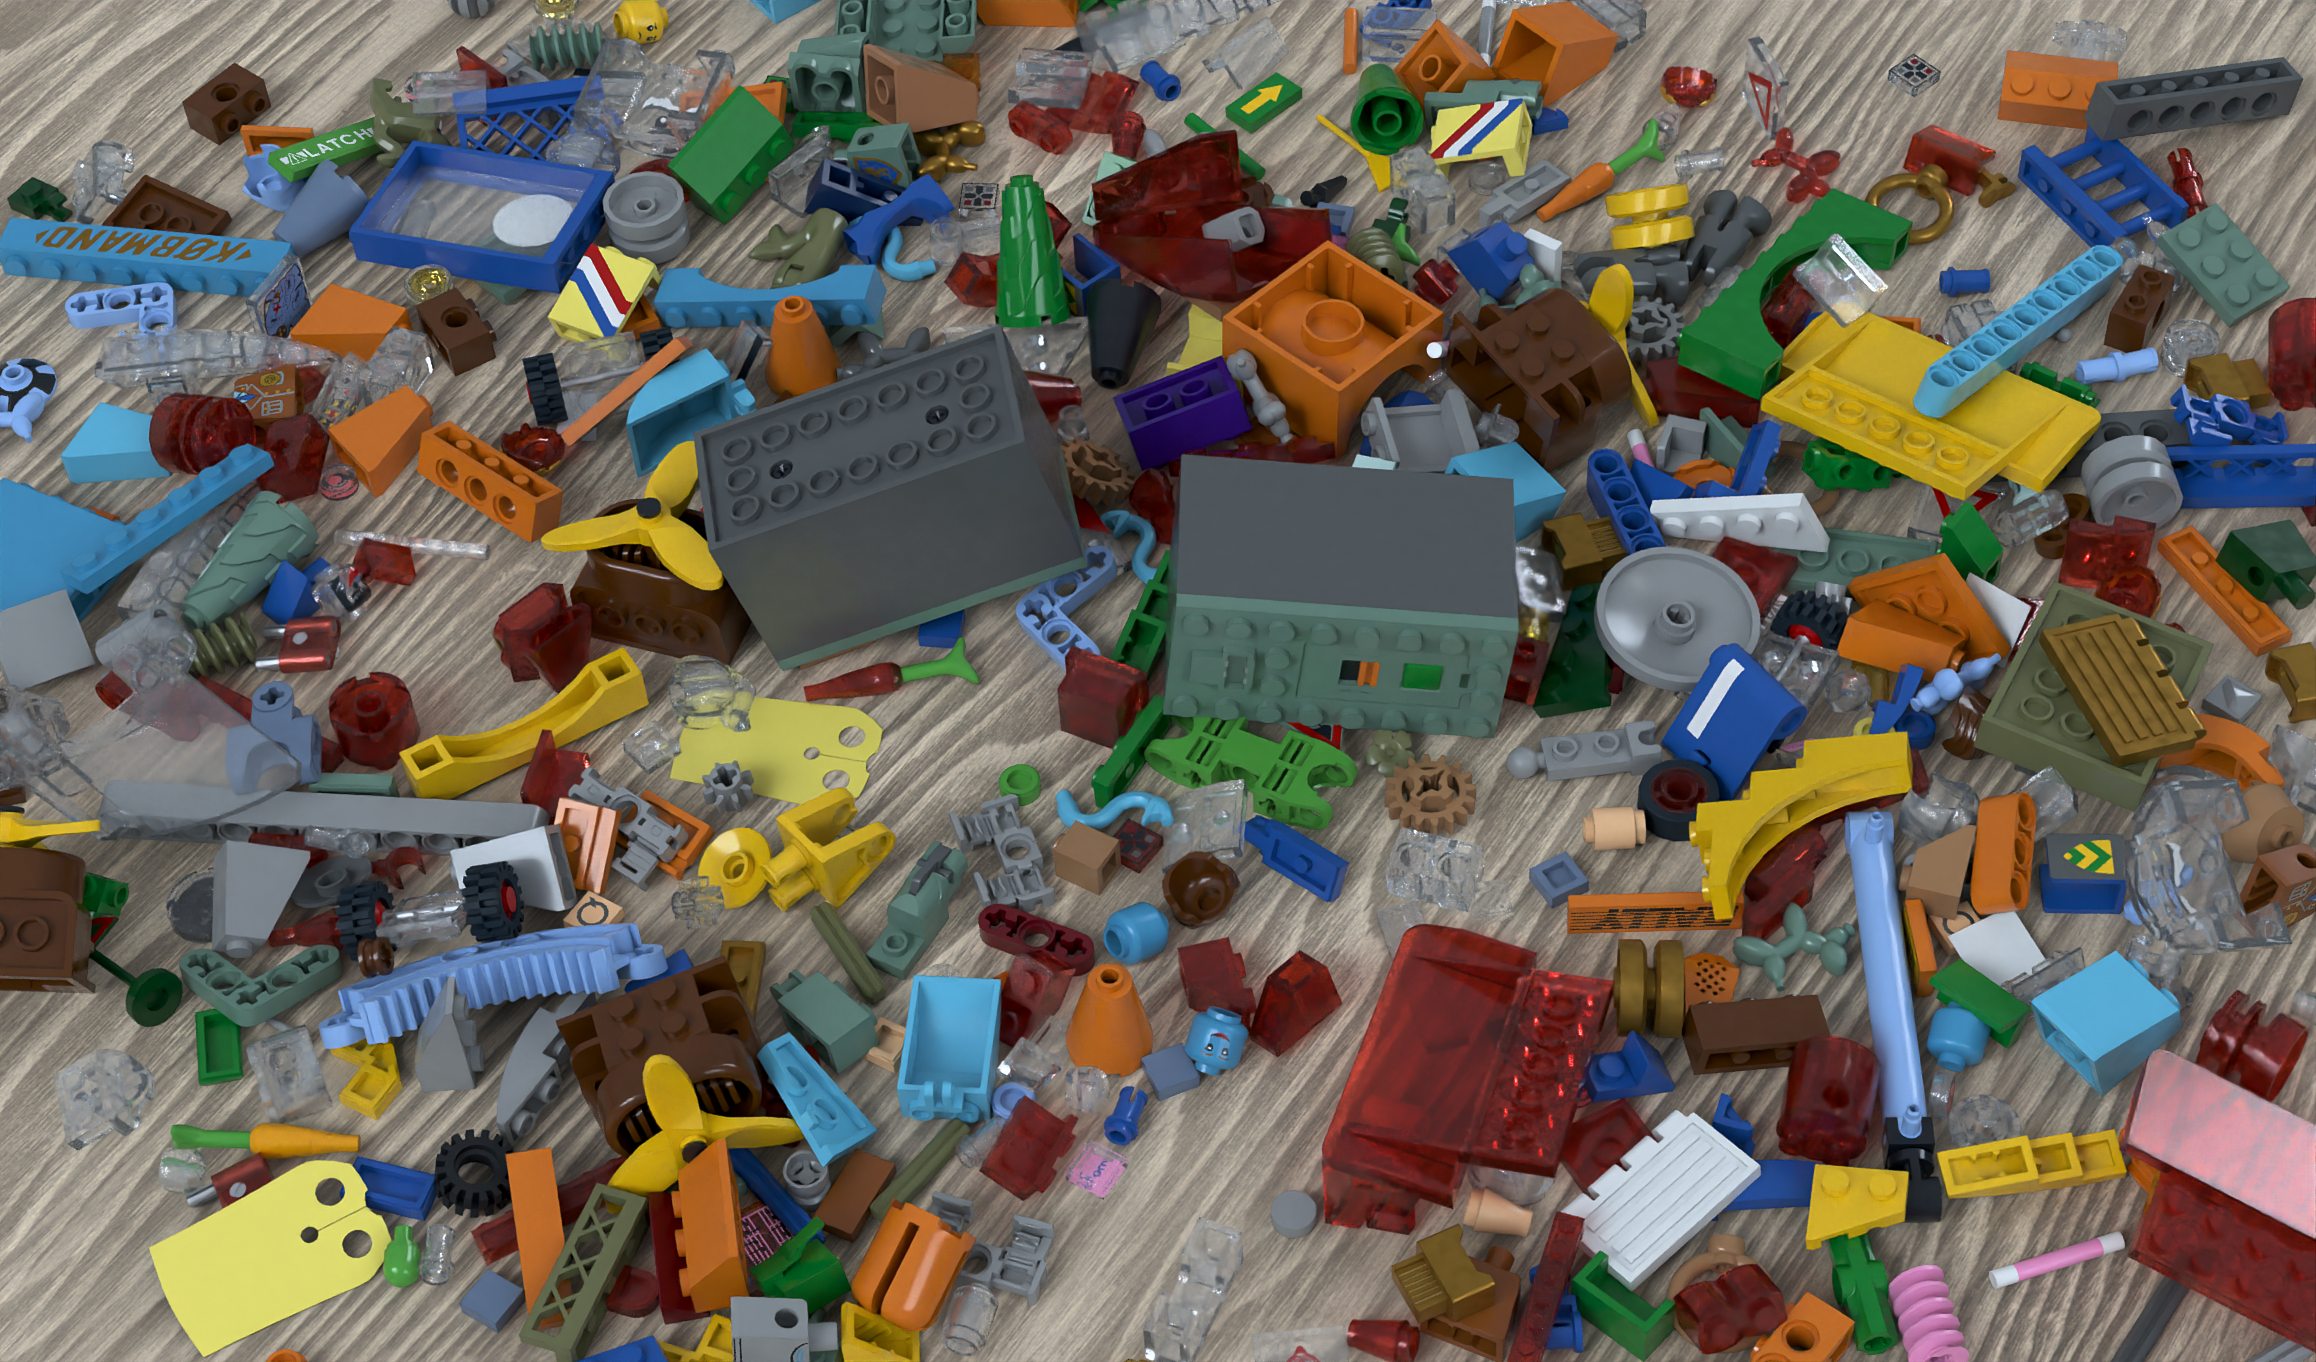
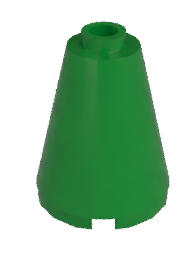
M1373 64L1367 67L1360 77L1350 118L1352 133L1363 149L1379 155L1398 153V149L1407 144L1410 147L1416 142L1423 130L1424 116L1421 105L1392 68L1385 64Z

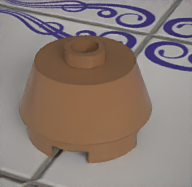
M2256 780L2249 781L2251 786L2247 787L2240 794L2233 791L2229 793L2221 804L2215 819V823L2221 826V841L2217 842L2218 845L2226 851L2232 860L2239 863L2254 864L2260 855L2300 844L2304 834L2303 815L2284 790L2276 784L2263 783Z

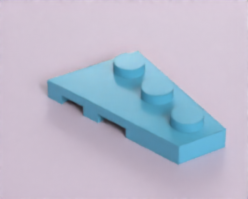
M790 1032L767 1043L757 1054L758 1059L822 1167L827 1166L866 1143L878 1131Z

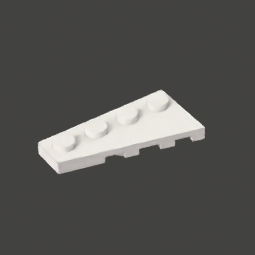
M1803 493L1652 500L1650 514L1662 535L1667 537L1826 553L1830 542L1829 536Z

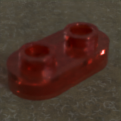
M1019 102L1008 113L1011 131L1016 136L1041 147L1045 152L1060 155L1073 143L1072 133L1062 120L1029 102Z

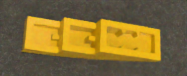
M2115 1129L2075 1137L2069 1132L2029 1140L2028 1135L1937 1152L1936 1154L1947 1199L1988 1197L2073 1187L2125 1178L2127 1173Z

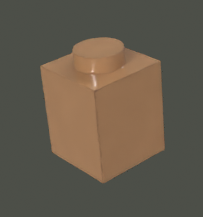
M1078 821L1073 823L1066 834L1062 833L1057 837L1052 848L1056 876L1099 896L1121 867L1119 840Z

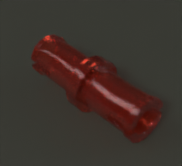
M2178 148L2181 160L2177 161L2174 150L2170 152L2167 160L2174 177L2172 181L2173 190L2189 205L2186 216L2189 219L2197 214L2195 206H2198L2199 212L2208 208L2202 192L2203 179L2201 174L2195 170L2191 151L2186 148Z

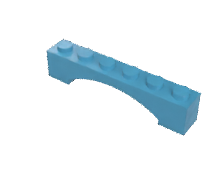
M840 265L837 272L826 277L800 285L776 289H744L725 286L706 279L700 268L665 269L654 304L665 326L670 328L772 326L775 305L781 299L788 296L807 298L813 305L822 325H876L887 290L876 265Z

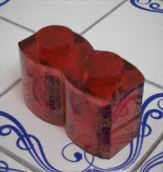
M1744 1264L1734 1267L1722 1274L1716 1281H1703L1692 1284L1673 1297V1303L1676 1304L1675 1311L1679 1326L1702 1354H1714L1727 1350L1740 1342L1745 1336L1753 1337L1769 1333L1788 1319L1781 1290L1758 1264Z

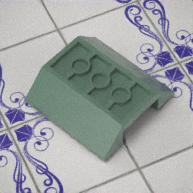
M837 0L834 35L869 32L871 33L872 45L936 62L950 68L975 42L977 0Z

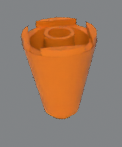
M788 296L781 299L774 308L765 366L766 382L771 391L778 396L785 390L792 396H799L838 382L837 367L841 368L840 359L811 302L802 296Z
M1101 964L1090 972L1066 1030L1067 1051L1071 1061L1081 1071L1091 1076L1105 1078V1074L1119 1073L1120 1077L1129 1076L1142 1068L1141 1058L1152 1053L1153 1030L1129 971L1118 964Z

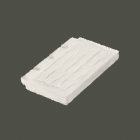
M1678 1110L1673 1111L1652 1130V1134L1659 1143L1650 1136H1645L1620 1159L1622 1166L1627 1170L1626 1172L1614 1164L1588 1187L1590 1195L1595 1199L1594 1201L1586 1194L1581 1193L1558 1214L1560 1220L1566 1225L1564 1227L1565 1236L1590 1258H1593L1600 1250L1609 1256L1607 1272L1631 1292L1761 1176V1166L1694 1112L1686 1117Z

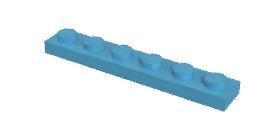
M248 443L234 448L229 453V456L216 465L202 470L197 478L185 486L171 491L166 499L153 508L139 513L134 521L122 529L108 534L104 541L93 549L77 555L71 564L60 570L65 583L88 595L274 467L275 465L270 453Z

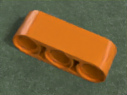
M2026 792L1986 797L1980 802L1970 887L1973 907L1980 915L2021 911L2028 905L2036 829V808L2032 797Z

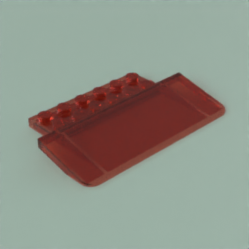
M1418 924L1410 927L1403 934L1322 1145L1324 1161L1336 1171L1450 1209L1454 1208L1468 1165L1555 1178L1613 997V981L1536 970V952L1465 929L1432 924Z
M2156 1050L2145 1059L2138 1078L2119 1148L2120 1151L2156 1168L2127 1257L2316 1353V1125L2171 1051Z

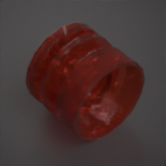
M175 392L165 397L155 408L150 422L149 442L152 455L162 468L174 473L199 475L205 468L214 466L229 456V453L234 448L246 443L255 446L256 430L250 411L245 404L236 398Z
M2239 989L2228 998L2224 1006L2215 1013L2208 1024L2200 1042V1050L2193 1067L2194 1073L2202 1077H2208L2217 1067L2214 1080L2226 1084L2238 1072L2241 1076L2237 1087V1096L2265 1110L2276 1099L2297 1064L2307 1042L2310 1026L2284 1012L2279 1013L2268 1026L2263 1025L2267 1009L2266 1003L2261 1000L2256 1001L2247 1012L2250 994Z

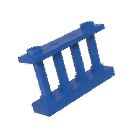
M2087 125L2084 143L2051 158L2046 156L2035 145L2022 150L2018 178L2091 248L2096 245H2105L2115 249L2123 258L2127 237L2160 222H2163L2169 229H2172L2186 220L2189 205L2180 195H2177L2118 139L2102 141L2089 125ZM2090 156H2093L2103 166L2074 180L2061 170ZM2112 178H2116L2126 187V189L2099 201L2092 200L2084 192ZM2136 200H2140L2150 210L2122 224L2116 222L2107 214Z

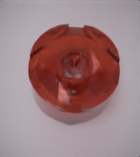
M369 672V678L358 681L356 676L341 683L329 699V716L339 749L348 760L355 764L375 767L382 771L389 770L401 759L399 752L414 746L421 733L411 695L405 683L395 675L385 672Z

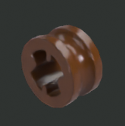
M382 936L377 937L374 942L369 938L359 942L357 950L358 963L362 974L366 978L375 977L378 972L382 976L392 973L394 954L388 938Z

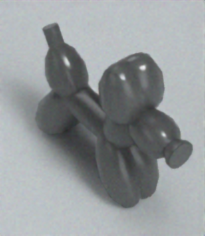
M927 327L917 328L910 334L904 348L883 349L881 343L873 334L860 332L858 334L859 350L865 360L863 364L852 363L846 365L843 369L837 367L838 381L927 351L931 344L929 329Z

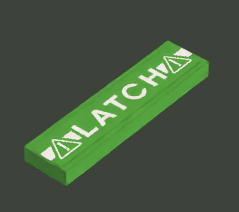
M375 117L270 152L267 163L293 183L310 177L318 164L325 159L337 166H341L381 152L383 150L377 146L373 136L374 131L372 127Z

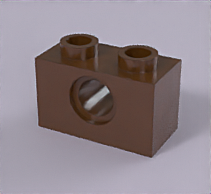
M233 63L182 101L190 129L218 145H221L237 133L242 125L249 124L271 107L264 79L236 63Z
M2139 264L2110 311L2103 345L2125 353L2145 349L2169 310L2176 276Z
M457 287L416 305L422 332L455 377L496 358L493 342L497 341L491 324L488 320L481 321L479 311L471 298L466 300Z

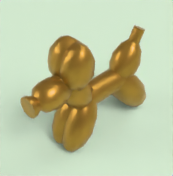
M966 121L948 125V130L941 135L931 130L912 133L918 152L923 155H934L920 164L917 170L918 179L929 173L937 182L946 176L948 171L956 174L964 173L967 170L977 171V164L969 163L959 155H951L950 149L956 147L959 143L966 147H976L983 144L986 139L983 124L978 121Z

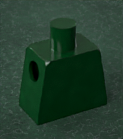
M2290 519L2232 530L2229 533L2215 561L2258 601L2269 602L2287 598L2297 610L2306 608L2314 601L2316 593L2309 585L2316 575V556Z

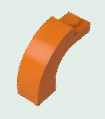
M2205 714L2196 715L2207 730V734L2202 739L2196 741L2194 749L2163 756L2152 779L2156 785L2180 772L2207 770L2228 778L2241 791L2250 787L2249 781L2253 780L2273 783L2282 789L2285 784V780L2277 768L2267 763L2271 745L2254 731L2234 721Z

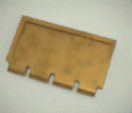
M2117 613L2042 630L2039 639L2041 647L2115 767L2194 749L2196 741L2202 739L2207 734V730L2193 708L2188 707L2189 702L2173 677L2167 676L2169 674L2168 669L2153 646L2148 645L2149 640L2135 618L2121 619Z

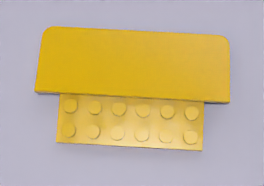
M1838 304L1828 308L1812 320L1784 350L1779 378L1784 381L1762 396L1761 402L1762 411L1777 417L1781 421L1796 425L1815 436L1825 438L1849 451L1856 452L1876 461L1882 466L1894 469L1915 481L1923 482L1945 492L1951 497L1963 501L1996 474L2038 493H2042L2097 431L2101 421V414L2095 408L2006 370L1946 415L1940 418L1926 416L1915 408L1913 398L1929 366L1954 348L1848 304Z

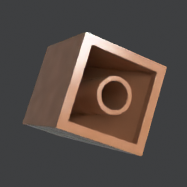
M872 44L863 45L866 110L868 116L883 125L909 123L912 133L977 119V106L980 102V96L976 84L942 64Z

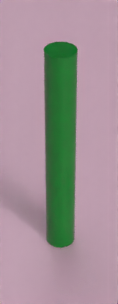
M1192 112L1185 117L1184 124L1195 133L1210 132L1212 134V146L1243 171L1256 177L1257 181L1264 177L1266 172L1264 167L1199 116Z

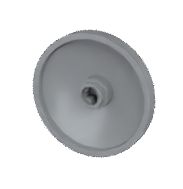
M1649 548L1625 557L1605 576L1594 607L1595 629L1603 648L1611 659L1634 678L1648 685L1670 691L1692 692L1710 664L1709 658L1711 654L1721 645L1738 643L1752 656L1760 636L1761 619L1759 608L1747 584L1738 574L1719 560L1686 548Z

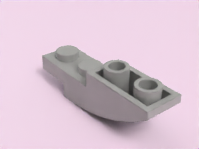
M585 990L577 994H572L571 992L554 1014L539 1007L521 1033L507 1061L497 1101V1125L500 1135L504 1137V1146L510 1143L514 1148L522 1137H526L532 1131L536 1119L546 1106L554 1103L559 1097L563 1081L558 1066L565 1064L569 1060L571 1052L557 1027L556 1020L597 1005L595 992L586 994Z

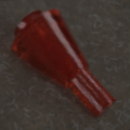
M336 908L295 925V927L272 930L268 938L270 946L274 948L297 944L298 946L313 947L323 944L342 950L345 944H341L339 939L342 933L341 930H337L336 923L340 921L339 917L336 916Z

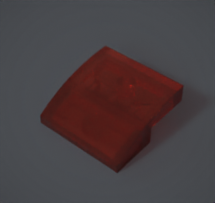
M1071 63L1049 103L1043 119L1069 129L1096 134H1114L1140 82L1106 68L1103 76H1099Z
M2115 515L2113 527L2071 519L2058 583L2070 587L2097 589L2098 583L2101 580L2110 578L2113 575L2110 573L2116 568L2130 569L2141 564L2146 569L2157 523ZM2140 572L2132 577H2127L2126 573L2118 576L2114 586L2110 588L2142 584L2145 575Z

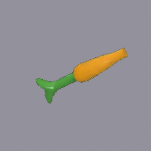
M261 1123L251 1131L204 1130L189 1125L177 1124L173 1125L170 1131L173 1147L177 1150L202 1147L250 1149L256 1156L260 1155L264 1159L308 1157L336 1152H359L361 1146L360 1135L337 1134L282 1123Z

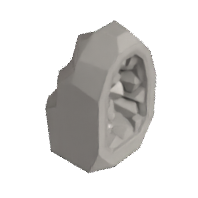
M1250 206L1225 214L1201 226L1205 240L1209 245L1217 249H1226L1230 252H1241L1263 242L1265 233L1259 212Z

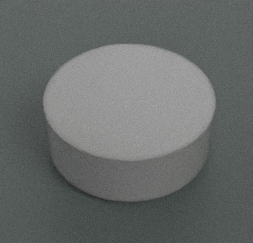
M1295 1190L1287 1191L1277 1196L1271 1206V1222L1274 1229L1282 1236L1288 1238H1300L1309 1234L1317 1222V1209L1314 1200L1308 1194Z

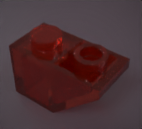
M1229 937L1177 948L1179 975L1189 1008L1197 1012H1207L1209 1006H1214L1232 1011L1242 1017L1241 1023L1247 1028L1248 1032H1251L1250 1014L1257 1012L1252 988H1244L1241 979L1246 978L1244 961L1240 952L1233 953Z
M1041 950L1016 954L1001 992L999 1041L1020 1052H1025L1061 1008L1076 968Z
M1299 950L1268 975L1249 1031L1250 1039L1271 1054L1279 1057L1340 1007L1342 1001L1327 966Z

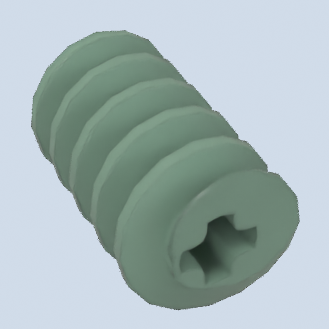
M595 22L592 33L588 32L585 23H581L578 34L574 33L570 24H566L563 35H560L556 25H552L549 36H546L542 26H538L535 37H532L531 34L529 36L532 68L537 72L541 70L543 61L549 71H554L557 60L563 70H568L571 59L577 69H582L585 58L591 68L597 67L599 58H601L604 66L606 65L605 41L599 22Z

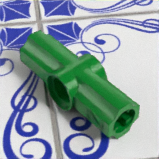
M1847 1234L1825 1240L1833 1265L1832 1284L1838 1306L1845 1307L1847 1317L1855 1321L1853 1339L1857 1351H1863L1867 1355H1876L1896 1346L1898 1334L1887 1301L1889 1293L1887 1275L1880 1259L1875 1260L1868 1234L1850 1239Z

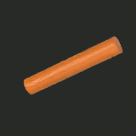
M1355 8L1346 9L1344 15L1343 71L1346 74H1354L1357 71L1359 12Z

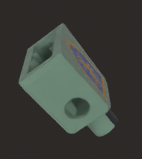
M909 123L860 128L855 132L848 149L838 148L834 153L835 162L906 189L912 182L918 179L917 170L922 163Z

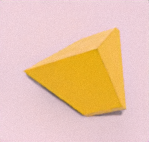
M849 1299L841 1305V1348L844 1362H920L919 1331L907 1332L883 1319L882 1315H875Z

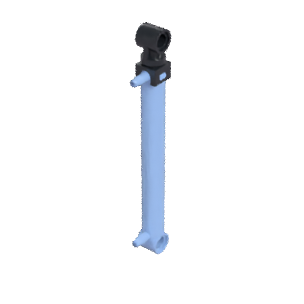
M1891 811L1846 812L1845 846L1846 852L1850 854L1883 1121L1881 1144L1884 1169L1909 1172L1905 1221L1901 1223L1940 1222L1942 1215V1192L1939 1177H1930L1934 1173L1935 1168L1933 1159L1935 1137L1932 1117H1928L1893 854L1894 827Z

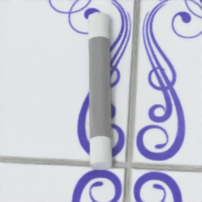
M1482 0L1477 52L1489 67L1491 63L1497 0Z

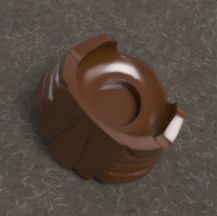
M1968 686L1963 691L1949 718L1952 727L1956 731L1955 735L1944 740L1942 746L1947 752L1964 760L1983 758L1987 753L1973 746L1981 720L1992 700Z
M1203 851L1190 852L1182 857L1168 870L1162 880L1164 898L1171 907L1174 918L1180 924L1192 930L1224 918L1241 887L1237 874L1230 866L1222 863L1212 854Z

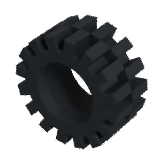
M474 1129L466 1130L465 1139L462 1140L459 1133L451 1136V1145L445 1141L441 1146V1152L437 1154L434 1185H436L438 1198L443 1197V1205L447 1209L453 1204L456 1205L455 1214L463 1216L464 1210L469 1209L471 1210L470 1218H478L479 1210L484 1209L487 1217L494 1214L495 1205L502 1210L507 1204V1198L512 1199L505 1154L513 1153L514 1148L510 1143L503 1146L504 1137L496 1134L494 1139L490 1140L489 1130L482 1129L481 1137H474ZM476 1162L489 1166L494 1176L487 1183L470 1184L460 1178L458 1171L463 1165Z

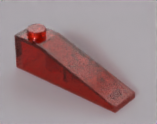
M1236 129L1199 134L1092 183L1096 221L1243 201Z

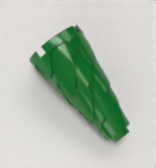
M1033 175L1011 176L1010 183L1005 184V191H1002L1000 258L997 259V304L994 312L995 324L999 323L1002 327H1042V322L1048 320V315H1051V325L1068 321L1071 318L1070 303L1065 292L1059 252L1055 249L1052 226L1046 210L1043 188H1040L1039 182L1033 181Z

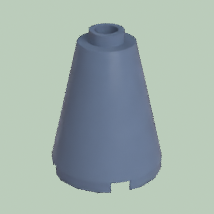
M327 159L318 164L272 232L275 237L274 241L292 242L296 259L302 258L350 231L351 225L357 221L369 201V198L348 175L342 177L334 173L333 171L338 166Z

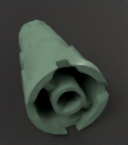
M271 491L259 492L248 503L243 515L219 544L218 551L206 565L197 582L184 596L185 602L182 605L183 613L181 618L187 626L193 630L203 629L206 631L209 630V624L211 623L219 626L224 621V618L229 617L238 607L252 600L269 584L272 585L279 566L284 560L294 566L302 558L309 557L319 546V544L315 543L319 535L314 525L295 504L290 501L284 508L276 503L281 495Z

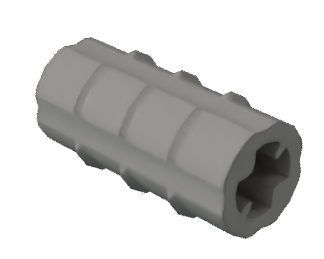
M154 604L144 611L137 612L135 617L126 619L122 622V625L112 628L108 634L97 640L95 648L97 658L104 666L111 670H118L126 664L135 662L139 656L146 655L150 652V649L161 646L163 641L176 633L177 622L175 616L161 604Z

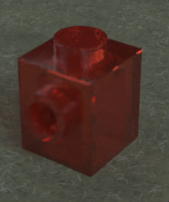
M1518 635L1504 694L1505 699L1533 706L1550 643Z

